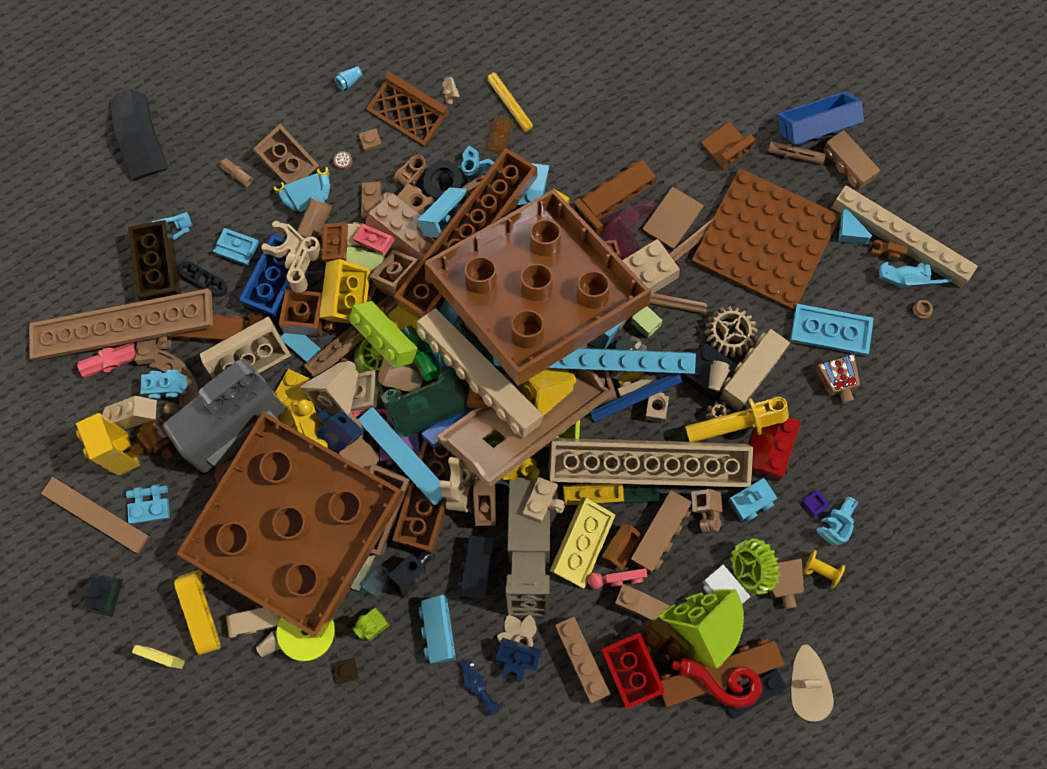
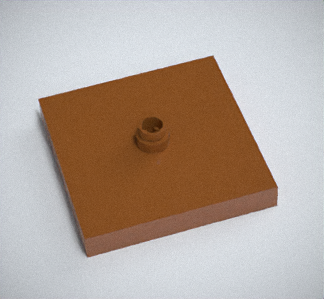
M554 189L425 261L427 278L518 386L649 306L651 290Z
M262 412L177 555L311 636L322 638L405 492L269 414Z

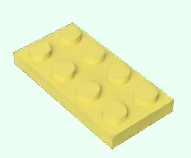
M582 497L550 572L578 587L585 588L588 577L592 572L615 518V514L588 498Z

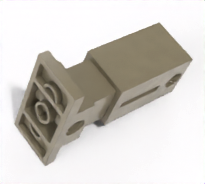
M516 478L510 480L508 557L509 563H512V575H507L506 598L508 615L510 616L531 615L549 617V575H545V564H550V509H548L542 523L523 516L524 509L537 479L526 480Z

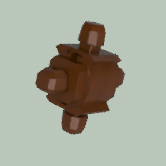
M155 419L141 424L139 429L141 433H137V437L141 442H137L131 447V451L136 457L144 454V451L147 450L152 456L155 454L157 456L162 455L167 461L175 458V453L172 449L174 444L163 429V424L165 423L163 419Z

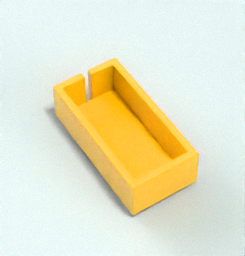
M97 413L76 423L78 427L76 433L79 440L85 445L83 451L88 460L94 461L95 464L101 465L118 476L140 466L137 457L132 451L128 453L123 452L132 447L127 432L105 416Z

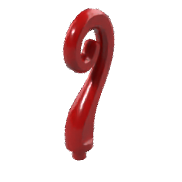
M682 658L681 662L673 661L672 669L680 670V675L698 679L716 699L728 706L736 708L750 706L762 693V683L759 676L748 667L735 668L728 676V686L736 693L743 691V687L737 683L739 676L747 677L751 683V689L748 694L734 696L724 691L710 672L700 663L686 658Z

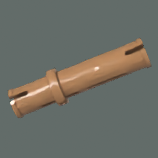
M773 141L770 142L768 153L782 155L787 159L791 157L823 165L826 154L794 147L789 143L785 145Z

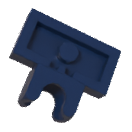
M502 637L496 657L497 660L506 662L502 677L505 679L509 672H515L517 674V683H521L526 669L536 672L542 650Z

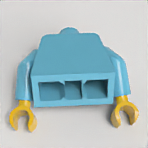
M325 167L326 171L324 173L317 169L318 173L287 185L281 182L282 188L277 189L274 186V189L286 206L293 211L303 213L306 211L311 197L323 202L328 199L330 191L328 168Z

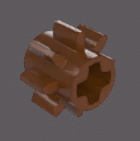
M262 312L249 313L248 318H245L244 321L245 329L265 319L267 316L263 317Z

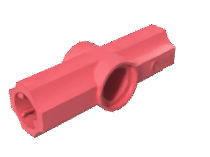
M131 342L115 349H102L98 352V355L79 361L78 369L84 378L100 372H110L114 368L119 369L120 365L135 360L137 347L135 343Z

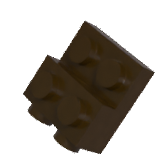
M660 617L654 622L649 620L642 629L644 632H639L650 657H655L668 670L672 666L673 661H677L691 645Z

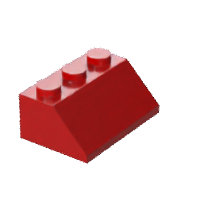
M788 417L783 423L762 427L761 435H758L756 428L754 429L749 444L753 447V472L778 481L784 477L801 421Z
M637 633L602 649L627 709L666 693L641 633Z

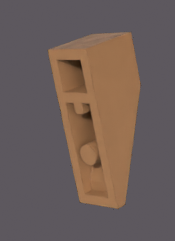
M624 584L614 605L652 622L655 621L654 619L660 613L670 607Z

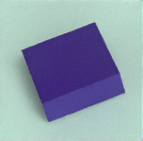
M818 489L801 501L813 517L830 506Z

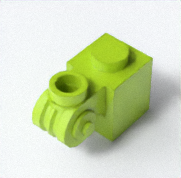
M374 608L367 615L359 617L353 630L359 638L363 640L367 638L371 641L390 625L379 610Z

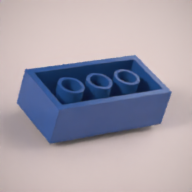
M272 234L268 245L277 247L285 243L286 239ZM263 252L239 299L245 308L254 312H262V315L279 321L285 290H292L287 279L289 269L285 267L287 255L277 258Z

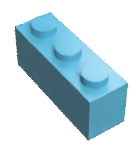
M449 187L417 220L424 236L439 237L469 198L467 189Z

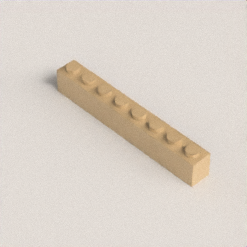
M848 186L844 187L832 206V209L840 214L847 208L866 230L887 243L892 242L907 246L908 256L920 263L923 262V264L930 265L931 270L946 279H952V283L960 288L969 281L978 267L968 259Z
M436 308L417 321V334L422 340L425 339L430 344L431 349L435 353L438 352L443 357L444 362L448 366H452L456 370L457 375L469 383L472 391L478 393L483 398L485 404L489 407L491 406L496 411L498 417L510 425L511 430L515 434L525 438L541 425L543 414Z

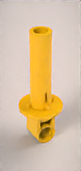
M775 397L754 404L752 398H749V407L746 410L685 426L689 442L701 441L752 426L756 428L758 435H761L762 427L783 423L788 419L787 401L782 397Z

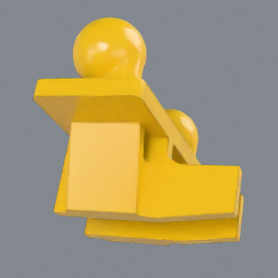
M303 399L297 405L290 406L289 410L295 423L293 429L328 448L326 441L319 439L317 436V431L322 426L316 417L317 413L312 401Z

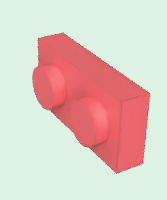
M362 224L353 238L356 243L383 255L387 253L395 240L391 235L365 224Z

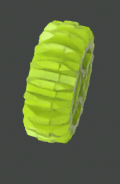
M744 540L735 546V550L732 551L733 557L730 558L733 562V565L730 567L734 570L732 575H735L740 585L747 593H752V595L768 593V591L775 588V585L779 582L778 577L781 575L778 572L781 566L777 565L779 558H775V551L770 550V544H765L764 540Z

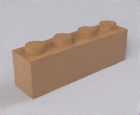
M671 490L630 562L642 569H646L650 574L653 570L658 571L663 562L660 559L663 552L667 554L673 545L670 542L672 536L675 535L677 537L683 527L680 525V522L683 518L687 520L693 510L690 508L692 502Z
M575 617L555 625L590 704L609 695V690Z

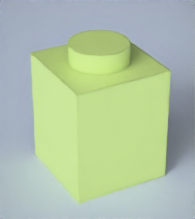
M647 306L632 315L631 323L646 338H649L661 326L662 319Z

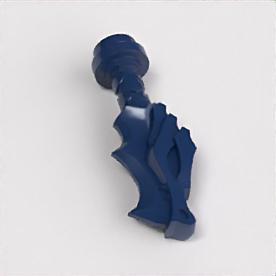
M461 661L459 664L464 669V684L468 690H471L473 694L475 693V696L479 695L483 700L486 708L484 711L489 716L500 710L499 703L492 701L490 696H488L486 692L487 686L483 683L484 676L480 675L474 668L476 661Z

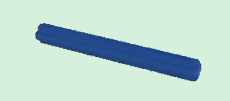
M672 373L592 410L591 416L594 421L601 420L681 383L682 379L679 373Z

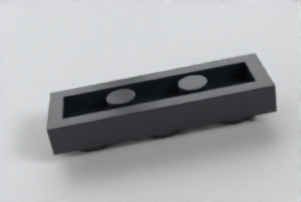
M777 669L760 678L762 693L752 705L742 708L726 705L733 719L788 688ZM751 684L744 687L741 693L735 692L732 695L744 696L748 694Z

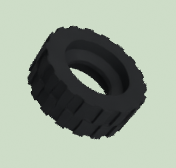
M441 160L440 162H435L432 166L430 165L429 169L425 172V177L423 178L424 188L427 194L435 201L445 192L439 190L436 185L437 178L441 174L447 173L453 177L451 188H462L465 186V175L455 163Z

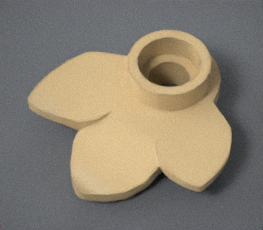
M508 615L505 620L506 632L500 633L497 636L499 642H501L502 637L516 642L525 639L528 646H533L532 637L536 633V623L533 617L529 615L521 622L516 617Z

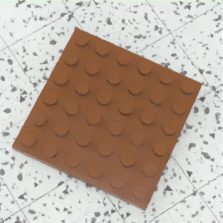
M739 168L691 263L795 311L796 305L799 303L841 215Z

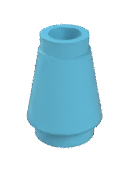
M356 66L355 68L338 73L337 77H335V82L341 90L349 89L362 76V72Z

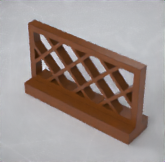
M388 72L385 76L386 81L366 110L421 145L426 146L443 120L447 119L450 115L448 108L396 75ZM388 87L392 88L394 95L385 97V90ZM398 98H408V105L399 106ZM395 99L397 107L387 109L386 101ZM383 102L384 110L377 112L373 109L377 103ZM421 106L423 114L414 115L412 108ZM410 108L411 116L401 118L400 110ZM397 111L399 119L389 120L388 113ZM435 115L438 117L435 123L428 125L427 116ZM424 117L426 125L416 127L415 119ZM412 120L413 128L405 130L402 122ZM427 129L425 139L421 140L418 138L417 131Z

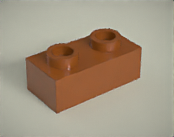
M623 523L602 557L613 566L623 570L644 536L633 526Z

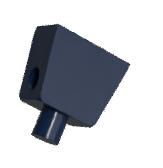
M324 409L316 416L323 424L317 431V436L319 439L326 441L328 449L337 454L355 442L365 432L341 411L331 416Z

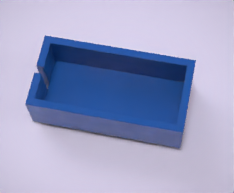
M847 92L777 114L780 134L796 145L804 144L810 139L822 138L823 135L828 133H837L840 129L846 127H856L858 123L864 122L862 100Z

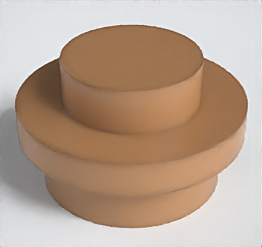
M926 300L917 301L913 306L914 315L920 319H927L933 312L931 303Z

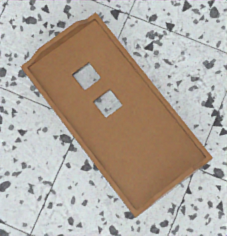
M567 369L576 378L573 391L545 414L541 425L525 438L515 434L506 421L498 417L494 409L475 408L440 433L437 439L491 487L611 396V391L602 384L597 374L591 369ZM513 381L511 384L517 389L518 385ZM497 430L506 439L495 448H492L483 438Z

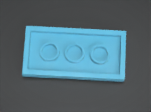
M797 304L790 342L867 356L870 349L874 318Z

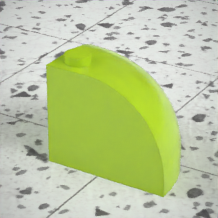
M715 589L713 594L703 596L701 592L686 598L687 602L677 607L673 604L654 620L658 617L662 618L691 644L684 652V657L696 661L703 666L718 669L735 650L743 630V606L736 589Z

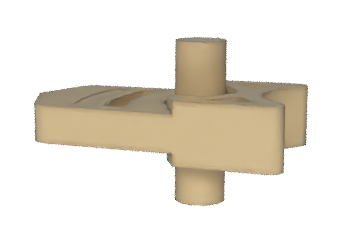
M445 78L443 93L445 94L446 103L452 104L454 98H459V93L453 78Z

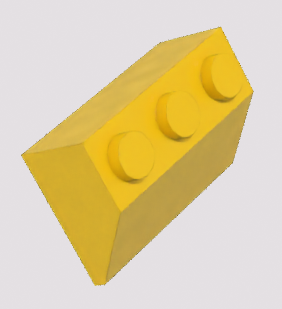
M341 259L326 262L319 318L352 324L349 321L353 305L367 302L371 269Z

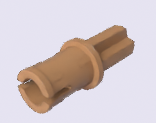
M226 158L221 161L220 167L229 173L232 179H237L245 187H248L253 182L254 178L245 173L241 166H236Z

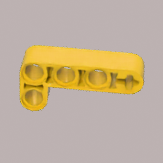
M201 570L181 575L175 580L176 592L199 655L220 649L221 647L203 592L205 583L203 584L201 575L203 574Z

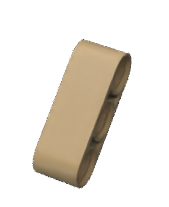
M265 607L226 616L229 637H236L237 634L246 635L255 633L256 630L276 628L281 617Z

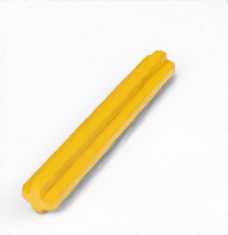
M490 74L488 81L522 129L524 131L530 130L532 128L531 121L497 74Z

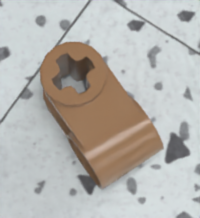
M414 155L395 173L393 179L396 182L399 181L403 186L409 184L414 187L428 170L425 159L421 155ZM416 165H422L420 168H415Z

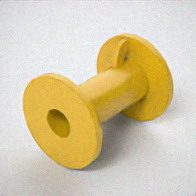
M814 550L805 565L803 574H811L815 571L832 580L831 588L834 589L844 572L845 565L842 564L839 569H836L816 559L817 551Z

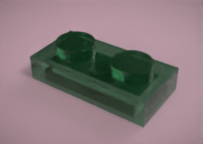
M623 484L624 501L619 502V504L659 502V485Z

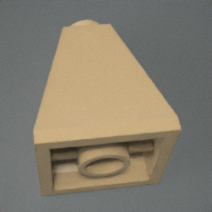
M350 361L340 362L303 384L300 388L320 412L326 409L330 415H335L340 411L349 415L359 373L356 371L354 363Z

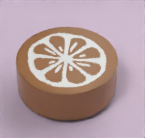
M340 151L334 156V164L338 169L347 170L351 167L353 160L348 152Z

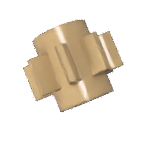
M716 401L714 407L708 406L707 410L710 413L706 415V418L713 419L728 415L731 410L726 409V403L721 405ZM718 411L721 412V415H715Z

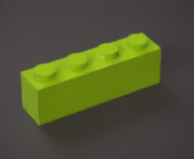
M372 301L353 305L349 321L393 368L413 363L418 348Z

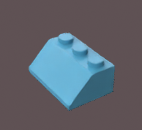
M444 595L421 601L422 606L419 607L420 619L424 618L425 627L421 629L423 639H427L428 647L424 648L426 660H429L430 664L456 660L447 598Z

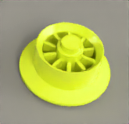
M280 618L277 626V640L281 649L286 655L299 661H310L320 657L329 649L334 639L335 627L333 619L322 638H315L310 634L305 635V631L283 618Z

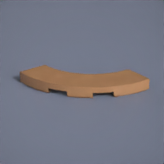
M158 349L157 362L149 363L150 368L158 369L164 373L167 370H178L180 374L186 376V394L179 395L178 406L182 409L198 397L199 389L190 369L180 359Z

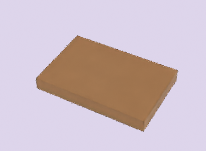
M672 187L643 227L642 232L655 240L658 239L663 245L674 250L704 205Z

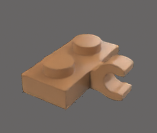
M380 182L362 183V219H367L368 213L392 194L384 193L381 195Z
M167 336L137 341L135 362L138 365L157 362L158 349L171 348L172 341H167Z

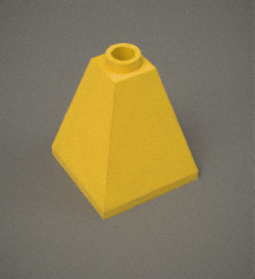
M547 368L519 385L517 390L544 416L573 391L576 378L567 369Z

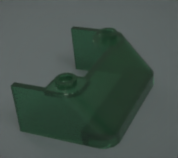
M444 366L438 371V381L403 396L397 389H390L384 392L381 383H376L399 437L411 436L437 423L462 414L469 409L467 406L468 396L460 377L452 366Z

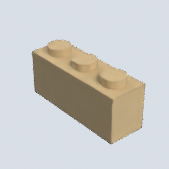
M133 396L105 407L102 415L122 429H129L156 419L157 400Z

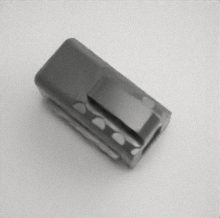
M241 359L234 362L202 387L198 392V397L163 424V429L181 456L199 471L206 473L213 467L217 468L222 463L227 462L239 452L262 412L279 420L277 417L287 410V407L249 361Z

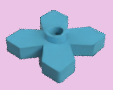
M468 146L462 154L464 160L458 167L464 173L468 184L477 177L486 175L495 162L490 159L479 162L478 151Z

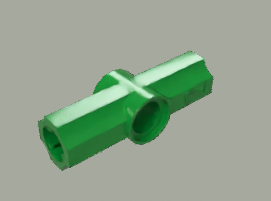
M412 325L401 329L400 331L418 348L411 364L417 366L423 379L426 381L437 377L440 371L429 354L430 345L421 340Z

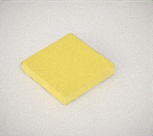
M136 645L132 651L134 654L169 667L182 669L185 663L182 659L150 647Z

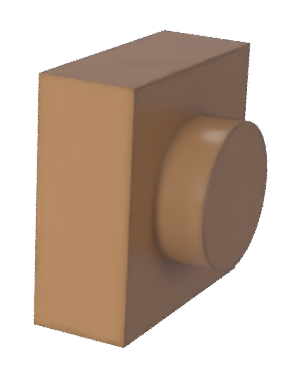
M376 128L359 134L365 152L382 146Z

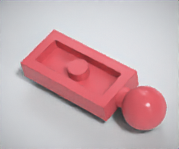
M646 569L606 574L604 576L599 573H592L588 577V584L593 589H599L603 584L610 583L611 587L622 586L623 581L631 580V584L642 583L643 578L648 576Z

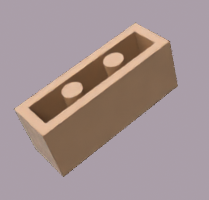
M844 130L827 141L823 149L824 153H826L825 156L835 162L838 171L844 173L848 177L849 183L854 187L856 186L859 190L874 180L880 172V169Z

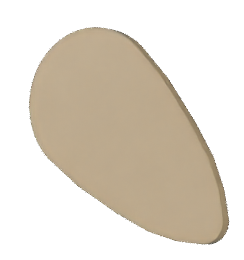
M803 645L799 649L793 665L791 683L792 705L796 713L803 719L820 721L826 718L833 708L834 699L831 685L816 652L809 645Z

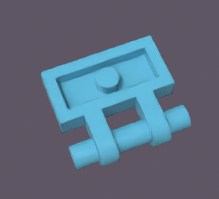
M152 485L151 488L144 489L138 487L126 492L128 499L135 498V503L128 504L129 524L170 519L169 499H161L160 494L168 493L167 485ZM143 496H153L152 501L143 502Z

